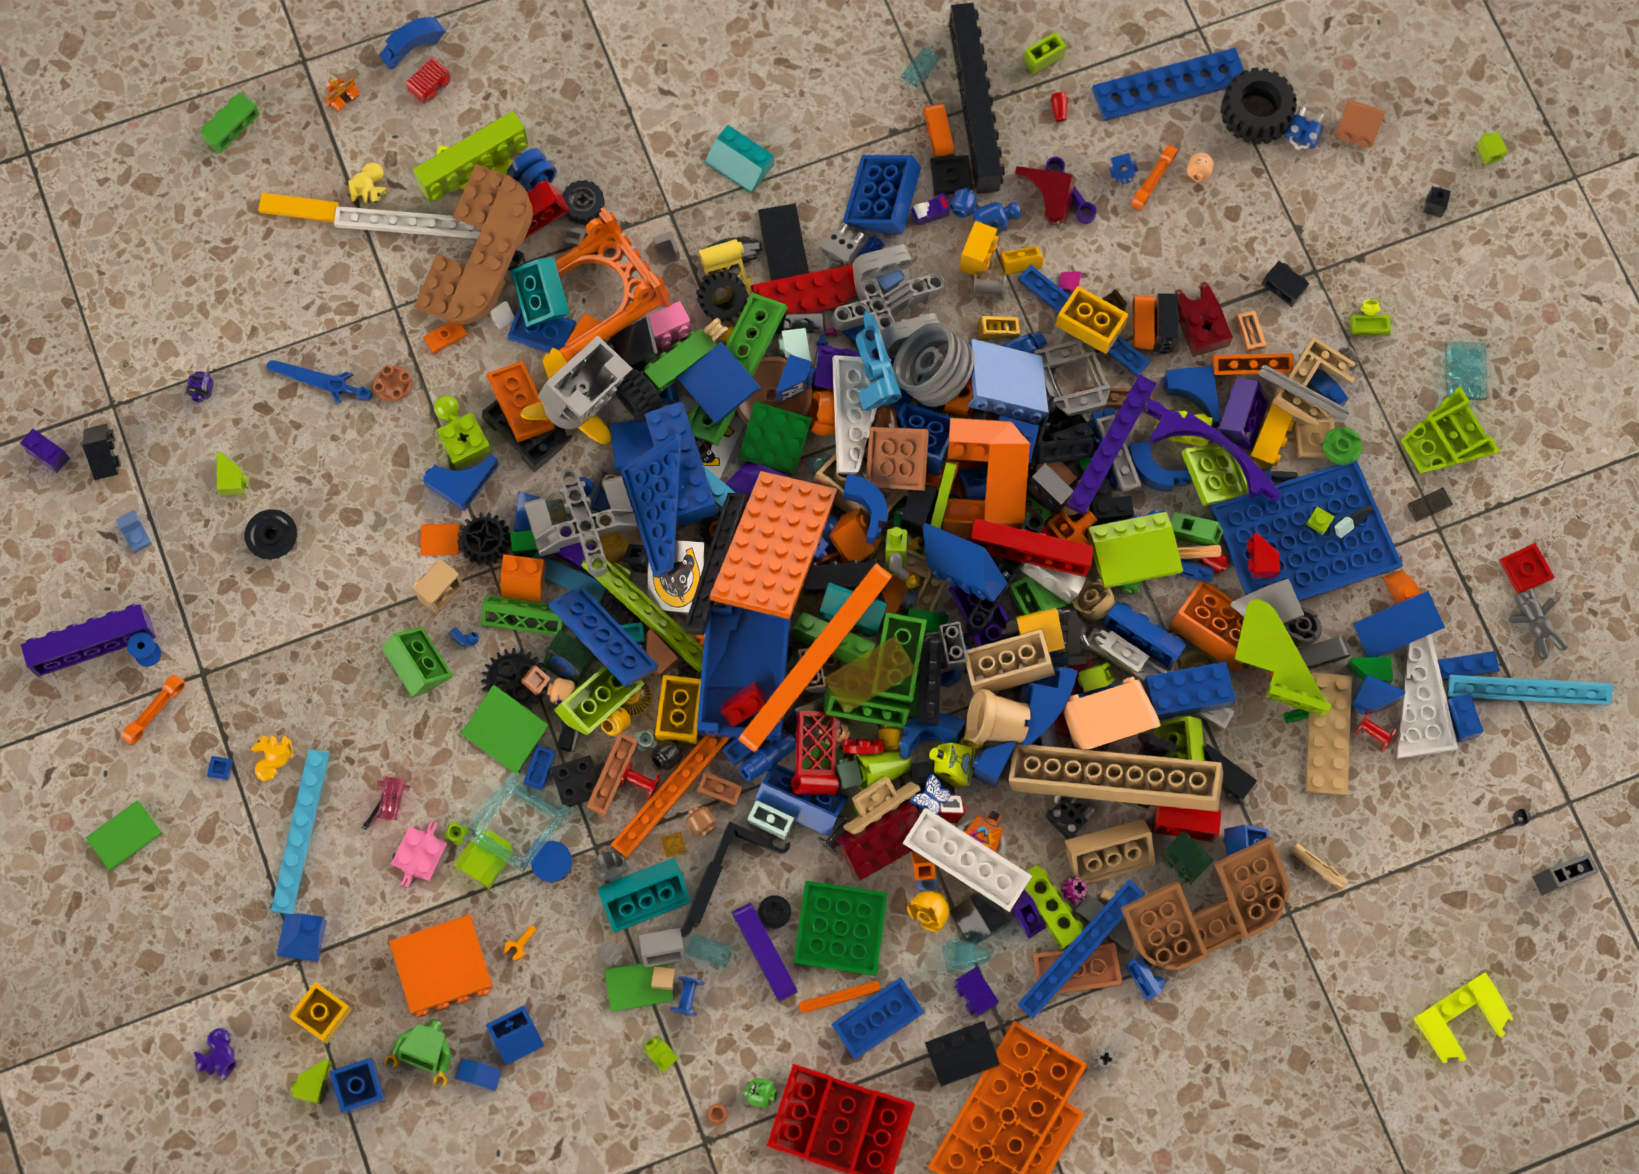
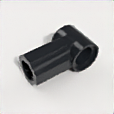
M562 720V730L557 748L567 752H575L580 732L567 726Z

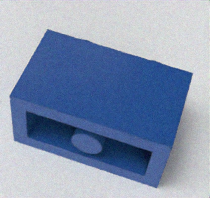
M1471 693L1451 698L1447 702L1458 742L1477 738L1484 732Z

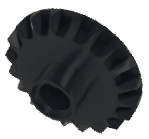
M276 509L264 510L254 515L247 523L244 532L245 543L248 549L261 559H280V557L287 555L290 550H293L298 535L297 527L294 520L287 513ZM271 533H276L274 539H267Z

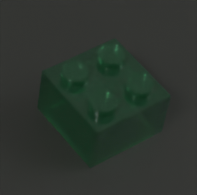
M1185 831L1161 855L1164 864L1169 868L1173 867L1178 872V877L1190 885L1214 861Z

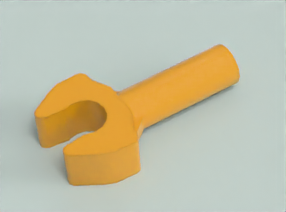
M530 925L517 941L512 942L508 940L504 947V953L507 954L512 948H516L517 953L513 956L512 960L522 959L525 956L523 946L537 929Z

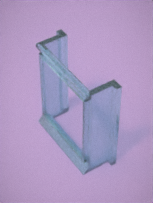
M511 772L469 826V829L472 831L471 840L523 873L568 814L570 808L564 804L559 810L519 786L517 784L518 775ZM512 793H515L553 817L523 858L483 833Z

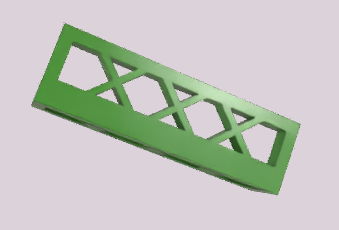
M486 595L482 603L481 625L554 636L562 635L563 621L552 611L547 603ZM487 611L495 612L499 618L496 620L486 619ZM509 614L515 615L519 621L510 623L505 617ZM529 617L535 618L539 624L530 626L525 620ZM549 620L558 621V628L550 629L545 623Z

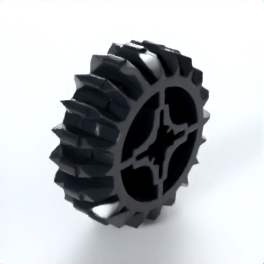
M482 512L479 513V518L472 515L473 520L466 519L465 523L467 526L461 525L460 529L462 532L457 533V536L460 538L457 540V544L460 545L459 551L464 552L463 556L465 559L470 557L469 561L471 563L477 560L479 566L482 564V561H485L486 566H488L490 560L496 564V557L503 559L502 552H509L506 547L511 546V541L508 540L511 538V534L508 533L510 530L509 526H504L505 521L503 519L499 521L498 515L492 518L489 512L486 517H484ZM482 526V528L479 531L474 532L476 528ZM490 526L499 531L500 538L490 533ZM487 535L488 540L482 544L481 538L483 539ZM468 540L478 544L479 551L473 550L468 545ZM495 546L494 549L486 552L489 547Z

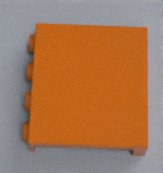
M470 914L389 941L409 1010L413 1016L417 1015V1018L430 1014V1010L436 1008L438 1011L449 1008L451 1003H465L474 995L478 994V997L490 994V990L494 989L474 927L475 924Z

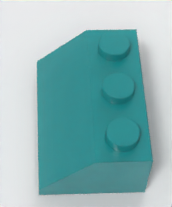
M727 124L716 138L705 163L752 194L774 166V155Z
M554 257L539 258L510 270L526 327L556 320L570 314Z
M829 583L819 616L824 621L830 622L854 591ZM875 599L851 630H859L862 635L867 637H877L886 613L887 603Z

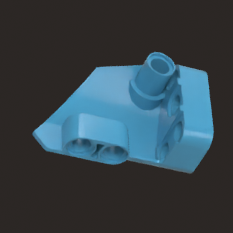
M868 311L864 314L865 328L856 335V344L861 359L865 364L864 368L867 378L869 380L877 378V381L870 382L868 387L861 388V392L858 393L863 411L890 405L902 398L878 323ZM865 334L869 336L870 341L866 339ZM871 353L876 356V359L872 357Z

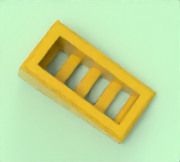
M981 316L977 321L979 339L1020 336L1018 317ZM1008 323H1011L1012 331H1009Z

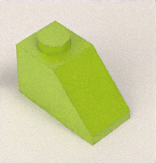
M216 452L217 490L221 496L245 494V488L248 487L247 475L245 476L242 470L222 452Z
M1110 661L1082 670L1078 676L1079 686L1084 689V692L1108 686L1116 681Z
M324 1059L298 1075L297 1080H294L291 1086L292 1097L321 1105L332 1062Z

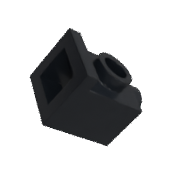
M629 544L623 562L628 563L635 572H648V557L644 545Z

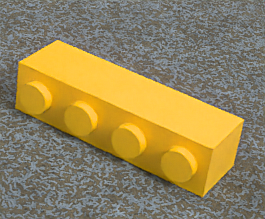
M1271 403L1250 455V459L1257 466L1266 470H1271L1273 465L1277 466L1281 457L1278 454L1279 449H1284L1288 440L1285 437L1286 432H1291L1295 422L1292 420V414L1282 410L1273 403Z

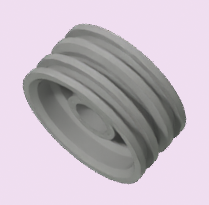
M940 323L926 324L915 330L904 341L897 352L893 371L898 386L925 406H941L956 397L967 384L974 367V352L966 341L945 325Z

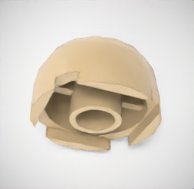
M1097 579L1098 582H1092L1091 580L1085 582L1079 595L1075 597V602L1073 601V605L1079 614L1090 620L1104 618L1114 606V594L1111 588L1104 589L1101 579Z

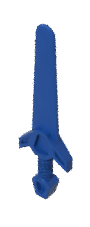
M270 360L267 363V368L270 371L331 392L335 402L341 404L339 395L344 392L358 396L359 400H370L372 392L364 386L356 388L345 384L344 381L353 376L349 372L332 376L275 360Z

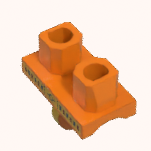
M332 77L329 78L330 86L326 88V91L328 93L333 90L335 91L326 98L325 103L327 106L331 105L339 112L346 106L341 96L346 93L351 101L357 98L360 92L355 86L356 81L353 77L341 87L339 85L344 82L341 77L336 81Z

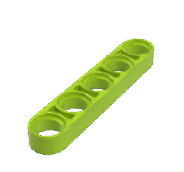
M946 462L931 522L932 526L941 529L956 469V464Z

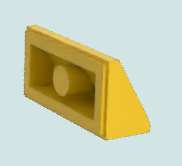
M1038 246L1000 253L1006 275L1024 272L1030 265L1036 269L1043 267V257Z

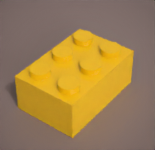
M1077 286L1059 312L1055 326L1107 354L1126 326L1129 314Z
M663 675L655 731L656 740L664 741L667 739L673 742L697 745V720L701 679Z

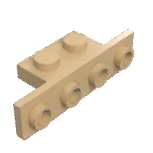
M882 777L852 797L860 816L844 825L845 830L852 834L862 832L867 825L880 820L882 815L888 811L895 810L900 803L915 796L920 791V787L909 782L895 791L889 777Z

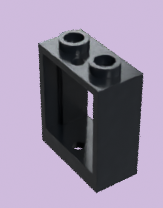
M1158 293L1154 303L1155 342L1153 352L1168 354L1174 350L1178 340V294Z

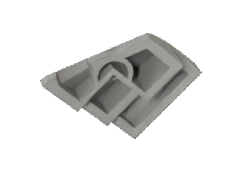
M1289 578L1254 591L1230 603V607L1237 610L1243 617L1247 604L1253 599H1260L1271 605L1283 624L1304 616Z

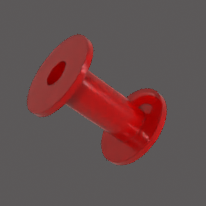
M1368 711L1354 734H1357L1360 729L1383 743L1381 751H1383L1397 729L1394 728L1390 734L1367 719L1371 713Z
M630 762L622 776L620 787H623L627 781L649 791L648 799L650 800L658 787L661 775L658 774L655 780L632 771L633 763Z

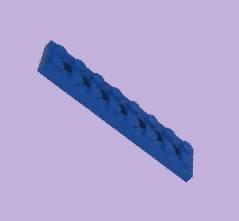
M1235 47L1095 84L1092 86V91L1103 121H1108L1224 90L1237 74L1240 75L1244 71ZM1225 67L1228 72L1221 73L1218 68ZM1208 72L1210 77L1204 78L1200 73ZM1188 76L1192 78L1193 81L1191 83L1184 82L1183 77ZM1171 81L1175 86L1169 88L1165 85V82ZM1154 86L1157 91L1149 92L1147 87ZM1133 90L1137 91L1139 93V96L1132 97L1130 96L1129 92ZM1117 95L1121 98V101L1114 102L1111 97Z

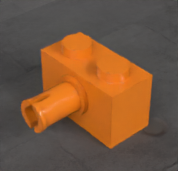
M1062 510L1047 524L1059 538L1091 546L1092 544L1083 534L1088 527L1098 520L1088 511L1077 522H1072Z

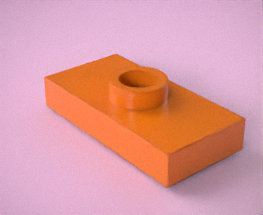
M448 322L423 336L434 355L468 335L462 325Z

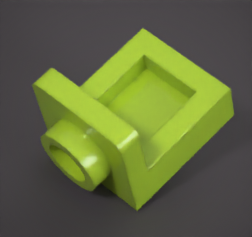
M658 1035L650 1038L645 1043V1047L642 1048V1051L663 1073L679 1058Z

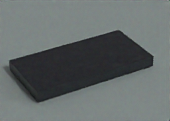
M796 203L758 209L771 281L808 274L809 269Z

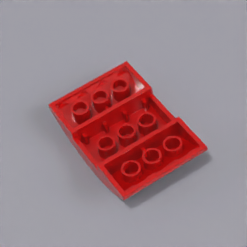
M793 1064L766 1147L843 1174H894L915 1103Z

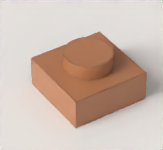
M535 665L531 667L521 682L537 695L542 691L550 678Z

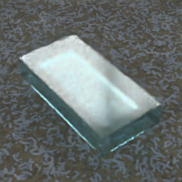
M923 47L903 72L902 78L918 87L938 62L939 57Z
M693 933L687 955L727 967L733 946Z

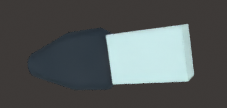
M1370 505L1364 506L1351 514L1350 517L1342 519L1335 526L1336 535L1340 538L1345 536L1354 527L1363 522L1373 511V508Z

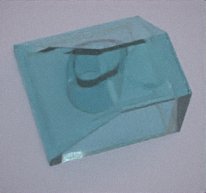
M957 938L945 941L946 945L942 946L948 973L989 962L992 957L991 951L965 940L958 941Z

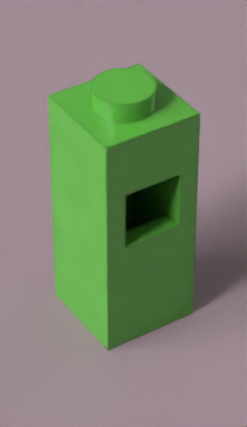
M1174 512L1172 519H1170L1175 539L1204 546L1218 545L1223 533L1221 525L1216 521Z

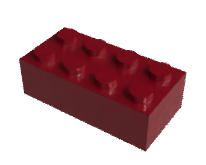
M909 799L900 803L895 810L888 811L882 815L880 820L867 825L862 832L855 834L847 832L836 839L852 873L859 881L913 851L903 842L920 817L916 806Z

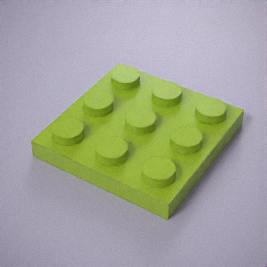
M1215 443L1187 448L1181 452L1203 506L1221 503L1248 494V486L1242 469L1236 460L1221 446Z

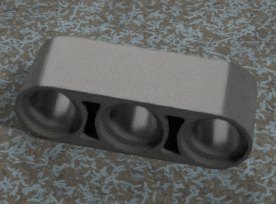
M1344 636L1298 648L1308 669L1337 662L1351 656Z

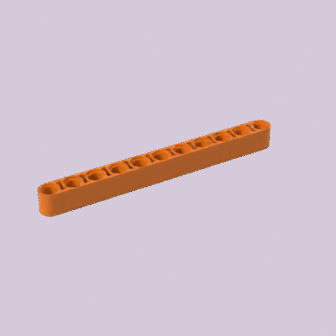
M877 563L873 566L738 738L741 743L755 753L892 578L890 573Z

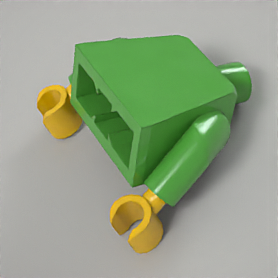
M432 1019L428 1027L417 1024L414 1029H409L399 1035L391 1050L392 1055L387 1056L384 1060L385 1064L388 1065L390 1059L393 1058L394 1064L392 1068L398 1067L401 1060L435 1074L439 1071V1075L434 1078V1084H437L438 1077H443V1086H445L448 1080L445 1073L449 1069L451 1054L449 1044L445 1041V1034L439 1032L442 1023Z

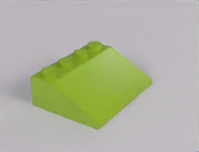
M1167 512L1089 527L1088 541L1093 546L1092 555L1104 589L1183 573L1173 527Z

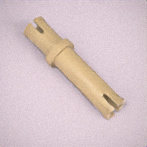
M1299 843L1290 852V854L1322 876L1324 881H1329L1340 891L1348 883L1349 880L1335 871L1332 865H1327Z

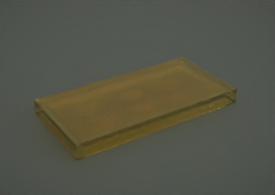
M894 636L824 679L846 714L917 671L897 637Z

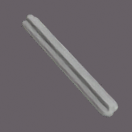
M1266 365L1261 367L1259 375L1341 420H1345L1350 412L1348 409Z

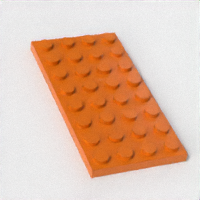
M760 471L710 594V600L790 619L837 497V489Z

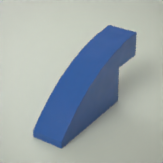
M1056 667L1052 687L1029 683L1025 704H1028L1030 709V720H1025V727H1029L1024 741L1019 744L1028 746L1054 723L1069 699L1077 675L1076 670Z

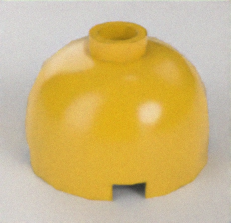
M920 892L912 898L907 906L911 918L914 921L918 918L923 922L920 926L932 932H939L946 924L950 914L948 903L939 892Z

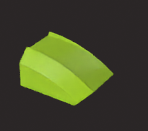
M491 830L479 831L457 858L453 866L490 890L514 853L510 842Z

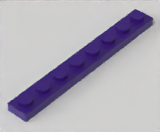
M1139 374L1066 505L1068 508L1083 516L1085 515L1157 383Z

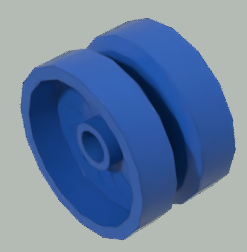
M538 148L529 149L522 153L511 163L507 170V175L519 182L527 192L535 188V185L539 182L547 180L551 184L557 173L553 164L546 160L545 155Z

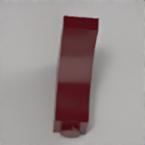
M1016 166L1015 175L1017 178L1032 183L1041 191L1045 202L1044 217L1052 225L1066 224L1075 183L1073 174Z

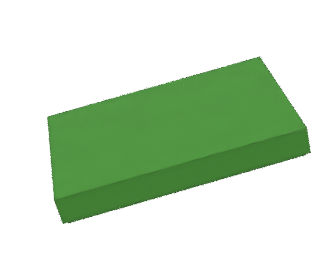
M137 800L88 835L86 839L108 870L112 871L163 833Z
M640 963L606 969L605 977L611 1012L674 1001L672 990L651 988L654 967L668 968V964L644 968V964Z

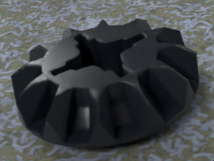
M768 896L759 905V919L767 928L778 929L783 927L791 918V906L781 896ZM773 904H775L778 911H784L777 915L776 921L773 915L769 914V911H772Z

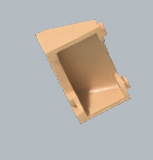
M1134 676L1123 679V684H1120V686L1079 698L1078 694L1069 696L1063 712L1075 749H1091L1161 726L1159 718L1139 679L1135 680Z

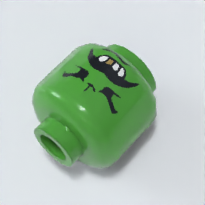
M754 1078L751 1082L747 1083L744 1095L750 1105L767 1108L772 1102L776 1101L778 1091L775 1089L772 1081Z

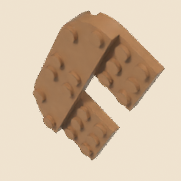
M475 164L452 218L481 229V233L467 265L436 254L414 308L459 325L471 324L472 321L480 317L484 318L496 305L506 283L503 279L518 244L522 245L532 221V203L529 200L528 192L519 182L508 175H503Z
M1267 837L1214 863L1227 898L1202 910L1191 913L1178 881L1120 907L1134 940L1133 944L1140 955L1151 964L1167 970L1183 969L1208 958L1209 953L1242 937L1247 939L1272 926L1283 914L1282 909L1285 902L1289 899V882L1271 837Z

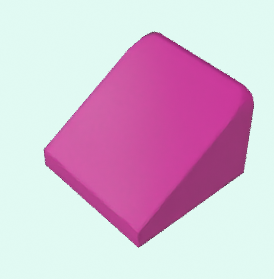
M1061 272L1058 287L1064 292L1073 293L1076 287L1079 286L1081 272Z

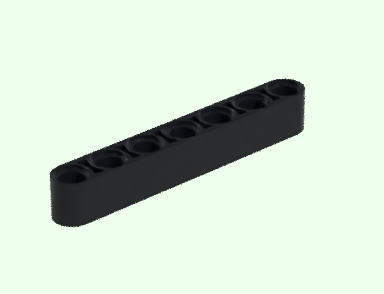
M1031 514L1027 517L1021 529L1039 534L1044 526V519L1039 514ZM1029 523H1035L1037 528L1031 527ZM1003 558L998 569L1000 572L1006 571L1009 573V577L1003 575L1008 584L994 602L988 599H979L966 622V629L969 633L976 635L983 631L1022 562ZM982 604H988L991 609H985ZM972 620H978L981 626H976Z

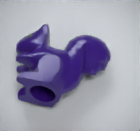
M216 1028L210 1032L207 1037V1043L212 1051L207 1056L197 1051L194 1052L196 1068L199 1072L206 1070V1073L211 1076L217 1070V1076L223 1080L228 1078L237 1063L234 1059V1051L228 1045L231 1042L230 1033L226 1029Z

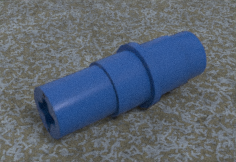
M786 733L783 735L782 741H774L763 749L756 750L753 756L739 766L742 777L750 782L764 772L771 771L774 765L796 749V740L791 734Z

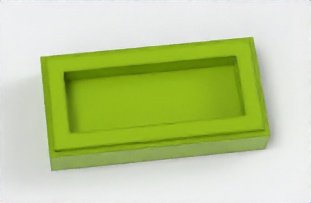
M1389 314L1351 315L1349 318L1351 336L1391 334Z

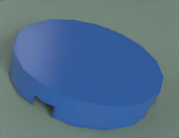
M546 841L538 845L532 853L531 868L534 874L542 881L548 883L557 882L564 879L571 871L572 855L568 848L560 842Z

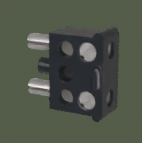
M1064 797L1052 810H1048L1045 814V818L1066 839L1074 838L1075 834L1088 822L1087 818L1094 813V809L1089 807L1081 814L1080 811L1084 808L1082 804L1078 803L1075 807L1072 805L1078 799L1076 797H1069L1068 799Z

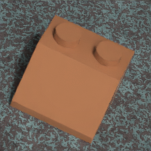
M1349 99L1340 118L1335 136L1343 141H1351L1361 147L1371 148L1386 111Z

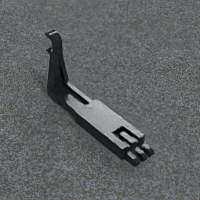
M729 821L712 862L710 861L707 864L681 929L682 937H687L691 933L693 926L697 927L700 925L723 866H721V863L734 833L735 837L778 854L786 853L790 848V842L785 844L784 849L778 848L773 845L774 835L768 839Z

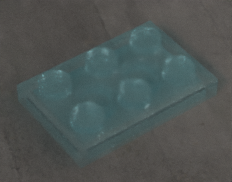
M1447 341L1445 343L1447 397L1461 386L1469 400L1486 401L1488 398L1486 343Z

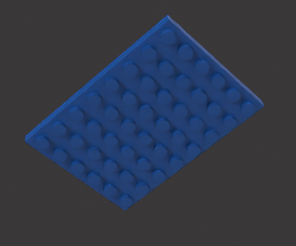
M1357 460L1352 464L1335 465L1276 484V488L1281 493L1276 502L1258 493L1254 499L1249 497V494H1245L1210 506L1214 520L1219 522L1223 529L1221 537L1245 595L1289 578L1296 597L1301 602L1400 569L1403 566ZM1370 505L1373 508V511L1367 518L1345 536L1340 538L1336 535L1335 526L1342 519L1350 517L1351 514L1364 506ZM1317 506L1334 516V519L1323 535L1306 525ZM1253 533H1258L1279 552L1280 573L1276 578H1252L1251 571L1248 570L1250 552L1247 551V540L1251 538Z

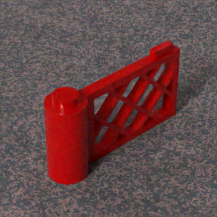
M797 711L796 773L792 779V789L795 794L835 795L839 790L840 781L835 775L836 729L840 728V717L827 715L825 712ZM804 715L809 716L813 720L812 725L808 729L803 724ZM825 716H830V726L825 729L820 721ZM816 725L823 732L817 739L810 733ZM806 736L813 742L808 749L803 746V739ZM825 736L829 740V747L826 750L819 743ZM816 746L822 752L817 760L810 754ZM806 756L813 763L807 770L802 769V760ZM824 757L829 761V770H823L819 765V762Z

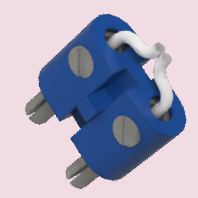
M1300 106L1297 115H1294L1284 136L1295 146L1294 149L1316 148L1323 130V125L1321 124L1324 117L1323 114L1318 113L1315 121L1311 120L1309 122L1306 120V117H1303L1306 108Z

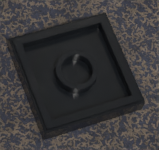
M968 155L930 158L934 196L942 193L944 195L954 194L956 190L963 188L973 190Z

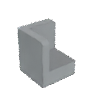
M671 231L653 237L654 247L662 265L680 259V252Z

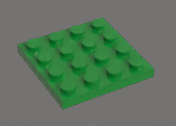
M805 880L793 964L876 976L888 892Z

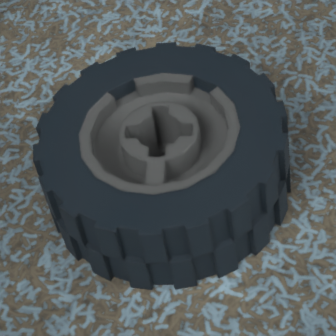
M577 180V182L570 183L562 193V197L570 211L565 213V216L571 222H575V224H588L591 220L599 218V213L602 212L601 208H605L603 192L592 181Z

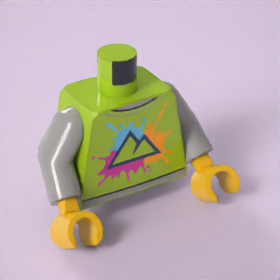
M894 527L887 530L886 571L892 576H898L901 580H905L907 587L912 589L920 586L918 583L920 578L917 574L909 576V572L906 571L908 547L913 551L922 549L919 545L922 539L920 537L911 539V536L907 534V530Z

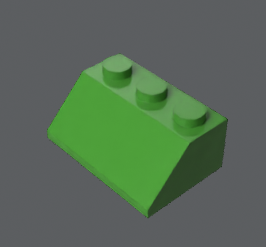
M422 626L394 633L381 647L412 697L425 694L453 677L450 669Z

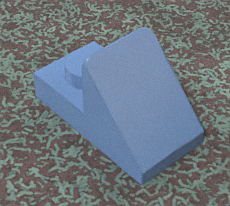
M135 510L116 519L119 529L124 534L133 553L152 545Z

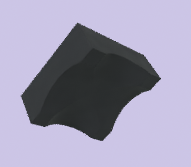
M590 755L551 767L563 809L589 801L598 781Z

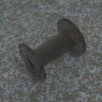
M842 814L839 815L842 823L826 840L818 837L819 842L836 857L839 856L835 849L838 846L836 839L848 832L845 830L844 825L850 822Z

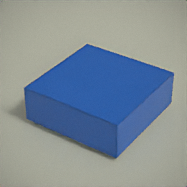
M211 756L207 777L229 781L233 760Z

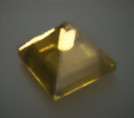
M681 832L661 837L666 857L686 852Z

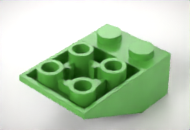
M1029 576L1010 584L1008 588V594L1020 616L1054 608L1062 610L1073 605V601L1075 602L1074 598L1068 604Z

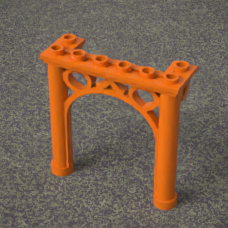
M604 207L601 208L602 212L599 213L601 219L595 218L587 224L586 231L588 235L576 247L557 258L555 263L559 277L584 264L596 263L608 266L622 278L624 297L620 307L612 316L559 349L567 363L596 336H599L605 342L660 305L663 307L666 305L667 307L671 306L668 299L670 294L664 287L665 283L661 277H657L655 273L653 274L646 261L642 262L640 260L642 257L636 248L632 249L630 247L632 243L626 235L624 237L621 235L623 231L616 223L618 221L612 212L608 213ZM614 248L617 250L614 257H604L607 249ZM623 254L629 260L628 263L620 262L623 258ZM636 270L641 278L631 279L633 272Z

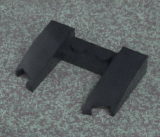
M498 400L482 410V419L494 431L497 430L520 453L521 459L533 472H536L572 439V435L567 436L565 429L556 425L553 430L548 431L538 440L531 437L517 442Z

